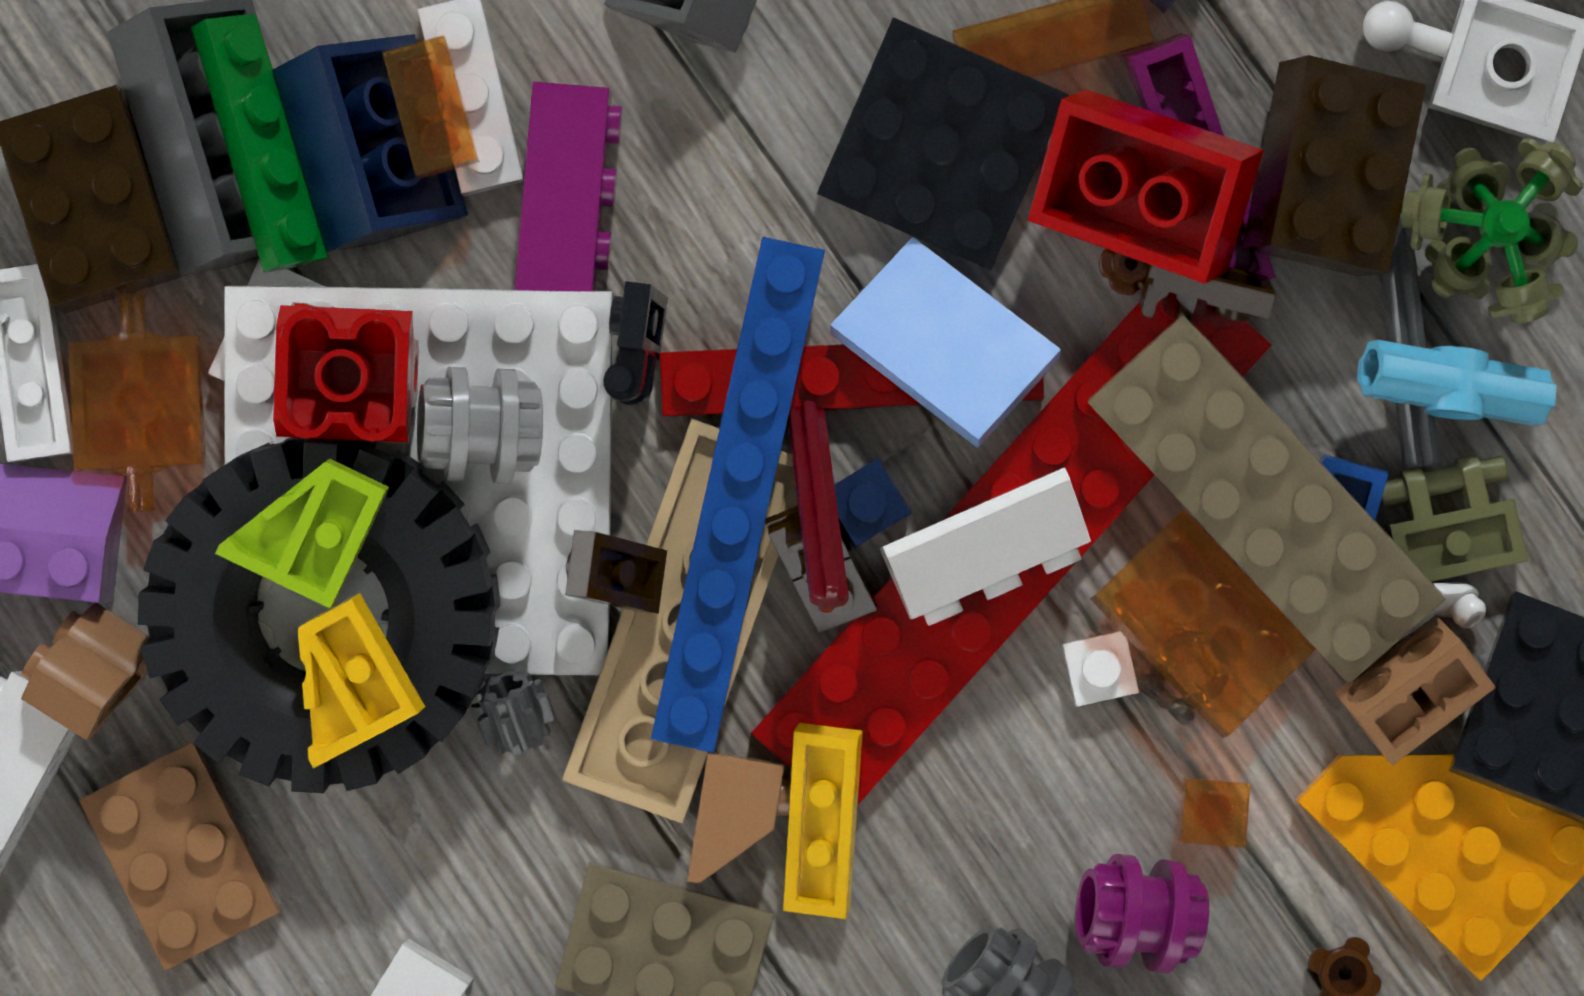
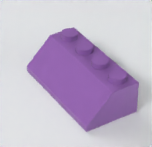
M0 464V593L113 603L127 477Z

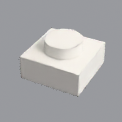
M1125 630L1061 644L1076 707L1139 693Z

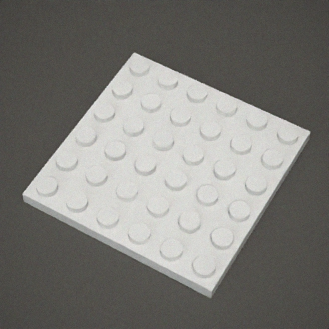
M225 286V464L239 455L268 442L272 445L289 438L276 437L273 422L276 324L280 305L291 306L292 302H300L317 307L413 311L414 339L419 341L417 403L412 407L408 443L376 441L375 449L391 455L399 450L419 462L417 454V411L420 387L429 378H445L448 367H466L469 386L492 387L496 369H515L518 381L535 382L538 385L543 400V439L539 464L534 466L530 472H515L511 483H494L491 478L490 464L467 463L462 482L445 481L465 503L460 511L469 525L472 526L478 523L491 551L486 557L490 574H497L500 607L495 612V627H499L494 657L488 665L485 674H504V671L514 669V672L522 673L526 671L532 675L600 676L609 650L610 605L566 596L565 591L567 584L566 562L571 552L574 530L593 531L610 535L612 397L607 394L604 388L603 378L605 372L612 365V335L609 333V317L613 301V291ZM424 468L422 471L436 485L444 480L442 469ZM356 558L334 606L360 593L386 637L389 621L381 620V614L385 609H388L385 592L376 575L372 571L367 575L363 571L367 565L359 558ZM262 577L257 593V601L264 602V608L258 613V623L261 632L271 649L279 646L282 650L279 656L292 666L306 671L305 665L300 659L298 627L329 610V608Z

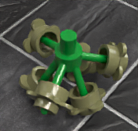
M1523 139L1518 145V152L1524 159L1518 165L1516 175L1524 189L1513 201L1502 200L1505 194V185L1508 184L1511 177L1508 166L1501 161L1491 163L1482 159L1481 154L1474 148L1463 149L1455 156L1456 166L1448 179L1441 181L1437 188L1433 187V175L1425 173L1419 191L1409 190L1407 192L1401 209V223L1403 229L1412 230L1411 249L1420 250L1423 238L1434 240L1426 247L1425 257L1432 263L1434 278L1432 287L1439 296L1450 299L1455 294H1468L1473 299L1480 300L1490 290V283L1486 277L1491 270V261L1487 251L1492 246L1505 248L1511 275L1500 279L1495 284L1499 302L1488 307L1489 315L1494 318L1509 315L1513 323H1526L1540 319L1549 312L1547 304L1564 293L1561 284L1549 285L1546 276L1549 266L1561 257L1572 256L1577 250L1578 238L1575 233L1564 229L1558 220L1559 211L1552 204H1537L1532 212L1528 213L1526 208L1535 197L1544 201H1555L1563 192L1571 196H1576L1583 189V183L1574 171L1576 166L1575 158L1568 149L1558 143L1547 142L1544 145H1540L1533 139ZM1456 204L1462 210L1450 209V205ZM1448 223L1477 226L1482 236L1478 241L1468 237H1457L1452 239L1447 245L1441 241L1445 235Z

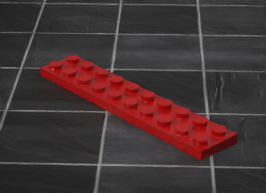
M1169 292L1167 297L1159 300L1153 318L1143 315L1139 301L943 520L1065 468L1071 480L1091 542L1077 547L1082 557L1155 476L1088 403V399L1176 320L1175 310L1178 306V300L1175 294ZM1198 299L1191 322L1238 373L1244 377L1272 345L1246 321H1236L1220 316L1212 310V305H1208L1205 300ZM1042 563L1018 573L1023 584L1022 586L987 600L983 589L959 599L964 611L930 626L927 625L924 615L914 619L909 618L892 577H890L874 596L877 610L852 620L753 729L751 734L792 770L794 731L799 723L863 731L858 791L859 805L1075 563L1049 574H1046Z

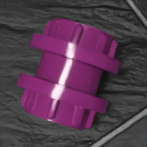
M1114 854L1106 864L1098 863L1094 869L1086 870L1081 879L1076 898L1075 932L1083 950L1096 953L1099 962L1103 966L1123 968L1129 963L1134 951L1141 952L1144 966L1148 971L1170 973L1178 963H1186L1189 958H1195L1201 952L1209 923L1208 892L1199 876L1188 874L1182 862L1161 859L1156 862L1149 876L1143 875L1139 860L1135 856Z

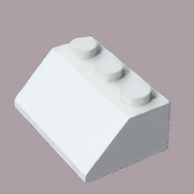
M1062 468L880 548V551L909 618L914 619L924 615L927 625L930 626L964 611L959 599L983 589L987 600L1022 586L1023 584L1018 573L1042 563L1046 574H1049L1081 560L1082 558L1077 547L1091 542L1069 475L1066 469Z

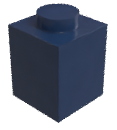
M878 458L834 484L839 522L855 548L911 514V511Z

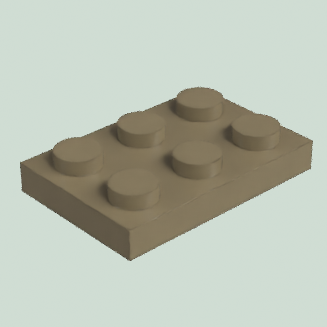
M590 861L554 987L586 996H751L774 912Z

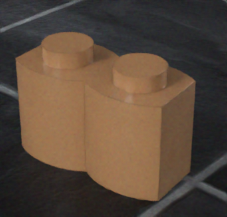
M98 603L91 605L82 615L72 611L57 630L52 641L54 645L50 648L42 643L27 661L21 676L29 682L21 699L80 737L89 740L107 721L116 707L127 699L146 675L147 668L140 647L149 641V635Z

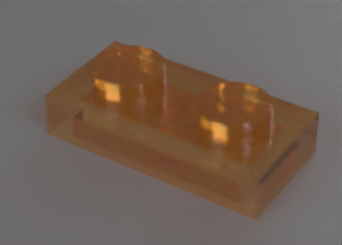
M445 36L382 52L416 177L420 179L480 162Z

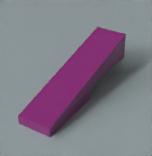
M1180 33L1122 55L1143 109L1224 136L1191 36ZM1249 199L1229 267L1265 275L1271 280L1276 278L1269 255L1242 249L1251 207Z

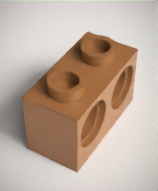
M1435 615L1376 660L1350 684L1346 683L1334 693L1370 741L1393 766L1496 687L1464 643Z

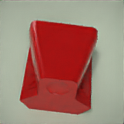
M292 302L291 306L280 305L276 324L273 422L276 437L408 443L412 407L417 403L419 341L414 339L413 311L317 307L300 302Z

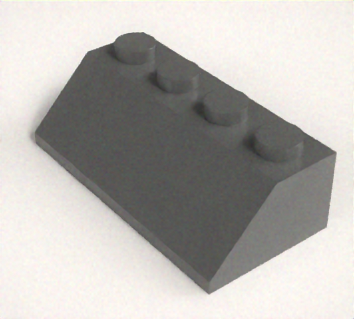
M211 0L149 7L107 32L180 276L232 267L259 258L191 30L192 26L204 19L256 14L252 0Z

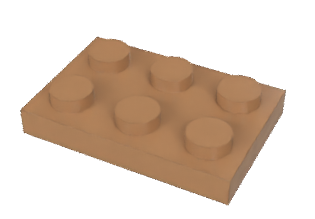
M193 742L79 799L164 971L282 912L202 750Z

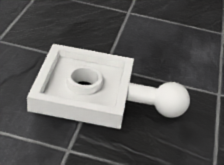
M1461 0L1451 33L1414 22L1410 11L1404 5L1395 1L1377 3L1369 9L1363 21L1364 36L1367 42L1377 50L1392 52L1408 45L1409 47L1444 57L1428 108L1522 138H1530L1541 144L1555 141L1584 48V19L1525 0ZM1512 48L1521 53L1526 62V71L1521 80L1508 82L1496 74L1493 67V58L1497 50Z

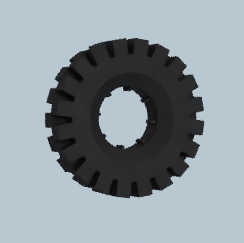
M289 437L283 442L272 445L268 442L239 455L202 479L203 482L181 499L165 520L169 523L166 530L153 541L143 571L150 573L148 586L138 594V625H148L149 641L140 648L149 679L161 676L168 692L159 700L177 726L186 720L194 726L200 735L193 744L213 760L219 763L227 755L242 764L239 772L240 776L268 787L278 778L291 781V792L324 794L327 788L333 784H344L346 791L377 784L384 774L393 770L400 774L425 758L430 749L439 741L443 742L461 720L485 680L483 677L486 669L494 657L499 627H495V612L500 607L497 574H490L486 557L491 551L478 523L472 526L469 525L460 511L465 503L444 480L436 485L422 473L424 467L420 462L399 450L391 455L375 449L376 441ZM332 459L390 487L357 558L367 565L363 571L367 575L372 571L381 583L388 603V609H385L381 614V620L389 621L386 639L424 703L425 708L413 717L313 768L308 760V747L313 744L310 709H304L302 688L306 672L279 656L282 652L279 646L271 649L261 632L258 623V613L264 608V602L257 601V593L263 576L215 553L219 544L251 521L320 465Z

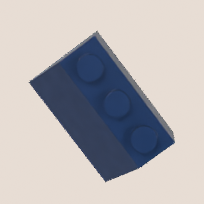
M415 34L320 45L272 69L326 253L378 244L468 216Z

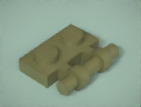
M1476 455L1457 458L1455 466L1423 472L1421 467L1400 471V477L1386 481L1380 502L1381 506L1405 502L1410 521L1386 525L1387 534L1431 582L1528 561L1515 499L1489 503L1486 485L1507 481L1508 479L1507 467L1503 456L1479 460ZM1461 490L1466 509L1433 515L1429 497Z

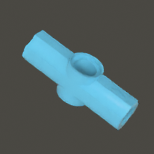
M1374 340L1367 343L1366 350L1358 362L1357 382L1361 386L1362 396L1387 400L1393 403L1425 407L1424 412L1435 417L1456 420H1478L1485 417L1538 426L1545 424L1549 412L1555 407L1557 385L1553 383L1549 370L1489 360V354L1478 349L1456 346H1439L1427 349L1383 340Z

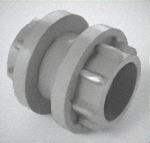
M448 367L445 378H429L425 381V384L421 385L417 411L418 460L424 468L442 469L444 481L462 482L467 463L490 464L491 478L494 483H511L515 472H530L534 466L539 464L543 439V400L541 390L535 382L518 381L515 369H496L492 387L469 386L466 367Z

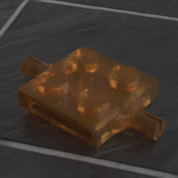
M145 294L118 295L121 333H115L100 341L68 342L74 470L110 469L127 474L128 512L156 511L154 506L153 473H158L171 466L206 464L200 337L196 335L162 337L146 332Z

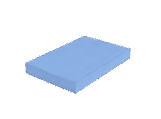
M914 237L905 244L830 325V334L977 448L982 445L1060 359L1061 352L1059 347Z

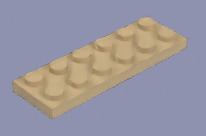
M691 419L646 544L667 550L659 614L623 609L562 779L564 782L682 824L708 752L652 740L651 735L719 433V428ZM784 451L780 453L766 518L793 508L798 503L792 454ZM764 525L725 704L779 556L768 535L766 525Z

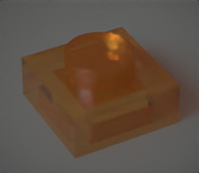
M1184 777L1179 841L1182 843L1246 848L1250 783Z

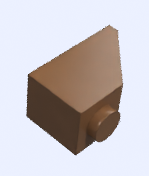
M708 752L687 882H703L772 832L775 826L776 815L789 817L791 779L782 777L784 763Z

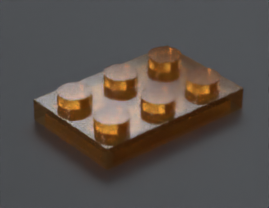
M1185 510L1178 513L1090 598L1222 739L1237 729L1316 650L1292 622Z

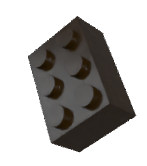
M1311 55L1279 62L1262 146L1264 152L1256 176L1242 249L1354 276L1388 274L1426 84Z
M113 85L0 121V147L51 308L63 313H69L186 276H180L127 96L123 89L118 85Z

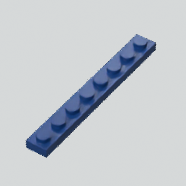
M762 236L652 730V740L710 753L715 751L825 250Z

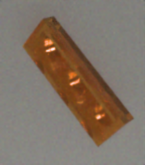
M1063 0L952 31L954 44L1032 78L1151 46L1154 42L1142 0Z

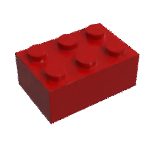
M1085 89L1061 99L1027 221L1207 284L1228 271L1264 150Z

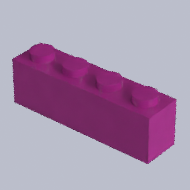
M535 81L532 83L515 290L595 291L597 270H609L612 232H602L600 230L602 207H614L617 169L606 168L608 143H620L623 110L620 105H611L612 95L610 88Z

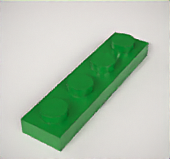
M256 14L204 19L192 26L191 30L263 273L312 265L328 258Z

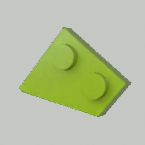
M329 459L219 544L215 554L331 609L342 591L390 487Z

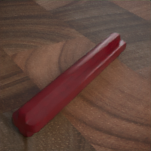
M803 400L801 406L790 408L788 426L810 602L813 605L819 606L821 612L829 613L835 607L845 606L849 599L825 411L817 408L814 401Z

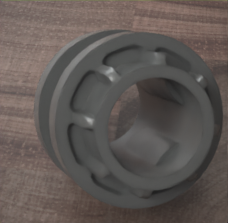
M986 927L980 930L955 954L942 978V995L1078 996V992L1071 986L1072 972L1059 960L1049 959L1038 965L1033 963L1037 951V943L1022 929H1014L1007 932L1002 927L995 930L992 927Z

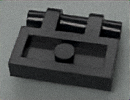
M625 281L623 297L614 296L611 304L609 333L611 335H618L617 346L620 348L619 362L611 365L605 372L603 378L604 388L612 398L629 406H639L650 397L656 360H660L668 297L651 284Z

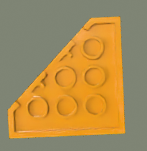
M1408 754L1393 766L1383 755H1338L1295 801L1480 981L1495 968L1584 876L1583 823L1448 771L1454 754Z

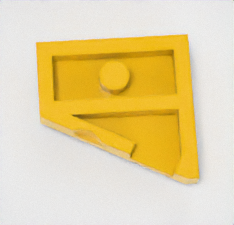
M360 593L298 627L300 659L306 669V677L302 683L304 709H310L313 742L308 747V760L313 768L413 717L425 708L424 703Z

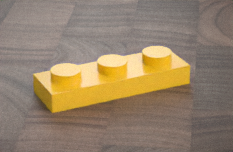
M799 723L794 731L783 911L846 919L851 910L863 732L861 730Z

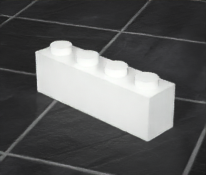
M22 671L11 672L8 679L0 677V875L77 735L21 699L29 682L21 676Z

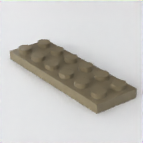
M1184 313L1088 399V403L1348 684L1446 600L1442 592Z

